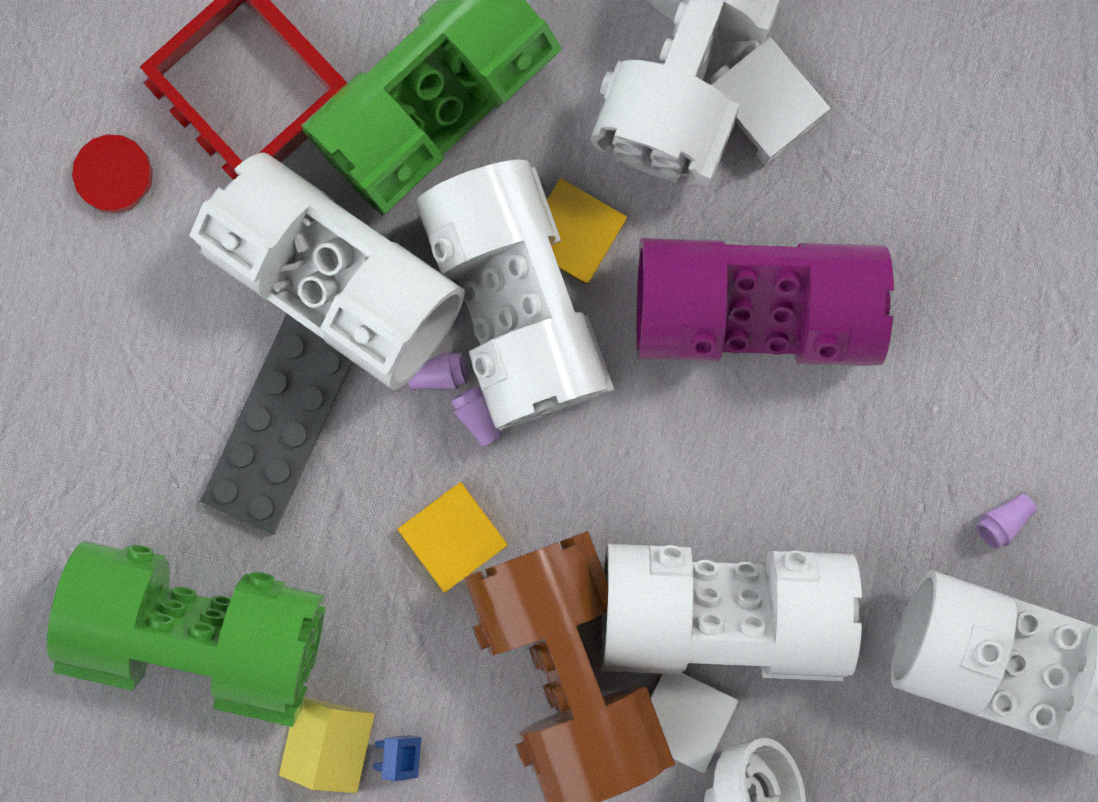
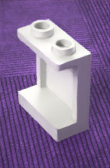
M771 37L762 44H759L757 41L751 43L740 53V62L731 69L727 65L723 66L709 79L711 86L719 90L728 100L739 104L735 122L758 148L756 156L765 166L822 121L831 109Z

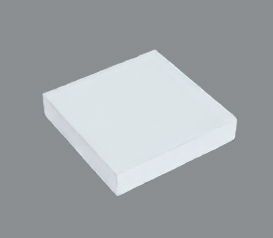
M683 672L682 674H660L650 698L672 757L689 767L705 773L739 700Z

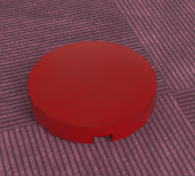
M106 134L91 139L80 149L73 162L72 178L76 191L87 204L102 212L121 213L133 209L140 203V200L144 197L145 193H148L152 186L153 169L149 156L135 141L123 135Z

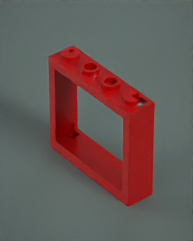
M214 0L140 66V69L148 77L143 84L158 100L165 96L174 105L169 112L184 128L191 124L200 133L195 140L211 157L217 152L227 162L221 168L232 180L239 176L235 173V168L243 161L171 85L163 74L239 6L246 2L328 90L259 153H267L279 162L284 161L308 139L301 125L347 84L344 78L271 0Z

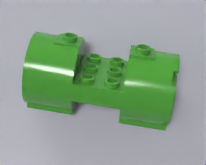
M437 0L418 17L419 26L367 74L361 71L356 74L301 125L305 135L335 170L337 169L352 185V188L379 214L383 216L445 159L442 155L494 107L500 108L562 50L546 21L536 14L526 0Z
M83 541L74 549L60 577L50 612L47 651L50 660L55 662L53 673L133 691L144 678L148 663L212 677L211 694L215 698L213 706L215 710L294 727L302 711L303 701L307 692V686H303L304 682L307 683L319 649L326 607L320 606V604L324 603L325 595L284 586L285 582L274 580V577L270 574L252 572L244 574L235 586L231 598L226 596L208 598L196 595L195 590L186 587L169 589V563L165 559V555L153 553V549L150 547L132 545L119 549Z

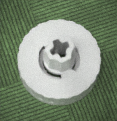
M758 738L730 745L722 752L714 773V785L712 788L706 789L704 802H806L802 777L790 753L773 739Z

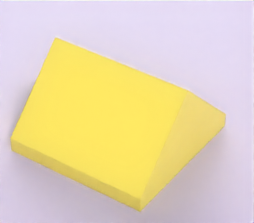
M305 697L302 711L294 727L290 726L279 776L311 790L357 793L375 713Z

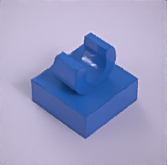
M410 735L386 737L385 740L375 742V747L384 749L383 762L373 763V768L382 772V779L398 781L418 778L421 737Z

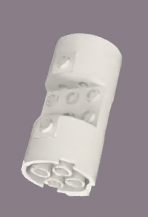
M647 0L659 12L674 21L673 24L676 25L673 33L674 40L666 39L659 58L661 64L644 60H625L622 62L618 61L614 73L607 71L600 89V94L605 95L604 104L590 137L594 147L601 152H606L608 147L618 157L617 162L646 175L677 183L680 176L689 177L687 182L690 184H700L710 188L735 123L739 104L728 100L719 90L703 81L719 39L729 41H750L756 39L765 43L781 0Z
M258 153L247 158L235 168V173L239 176L224 191L218 187L211 199L203 202L189 235L195 240L196 244L201 246L199 253L259 296L268 299L323 338L327 344L392 390L404 386L423 368L446 337L462 306L464 299L463 288L398 243L391 242L337 205L333 198L269 154Z
M509 160L486 165L443 181L425 191L416 199V205L440 273L450 280L458 279L460 287L464 290L463 301L467 304L474 324L475 336L481 344L470 350L469 356L496 429L502 430L527 423L564 408L590 401L614 390L588 315L584 316L582 312L575 313L551 246L560 242L561 239L535 167L531 168L526 160Z
M607 543L604 574L608 583L607 612L601 615V671L682 674V671L686 670L688 663L761 666L762 678L843 681V678L847 677V675H853L858 661L862 623H858V599L862 598L861 579L858 563L853 554L770 550L767 553L764 565L750 562L714 563L709 560L692 562L691 547Z
M934 570L928 571L918 583L908 606L904 607L893 641L895 647L891 663L892 686L896 689L1098 757V626Z

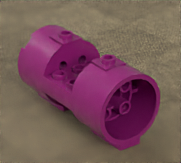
M640 239L636 299L637 359L719 362L720 358H722V352L775 355L794 354L798 364L873 366L882 365L886 359L893 325V316H889L891 306L890 291H894L893 266L887 246L802 243L798 244L797 247L727 245L723 240Z

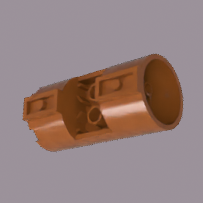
M588 531L562 540L560 544L557 542L485 569L486 578H483L481 571L463 577L477 613L476 617L479 625L474 626L473 630L480 649L488 648L490 655H496L534 642V646L529 647L532 661L537 670L540 669L545 672L548 684L543 685V690L549 706L559 710L558 713L520 731L519 735L522 742L516 744L524 768L531 766L533 772H535L545 802H601L636 788L655 778L665 769L675 766L647 687L638 685L602 696L576 626L605 614L608 607V583Z

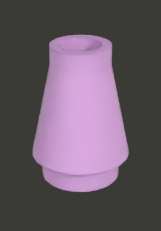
M448 351L429 359L423 368L409 381L410 388L412 390L459 389V385L467 384L468 374L462 353L453 354L452 351Z
M478 385L451 400L455 408L452 412L478 440L481 447L490 444L502 436L499 429H496L484 395Z
M1020 493L1014 499L981 515V521L976 525V529L981 538L992 548L999 549L1002 545L1009 546L1028 519L1037 511V508L1027 495Z

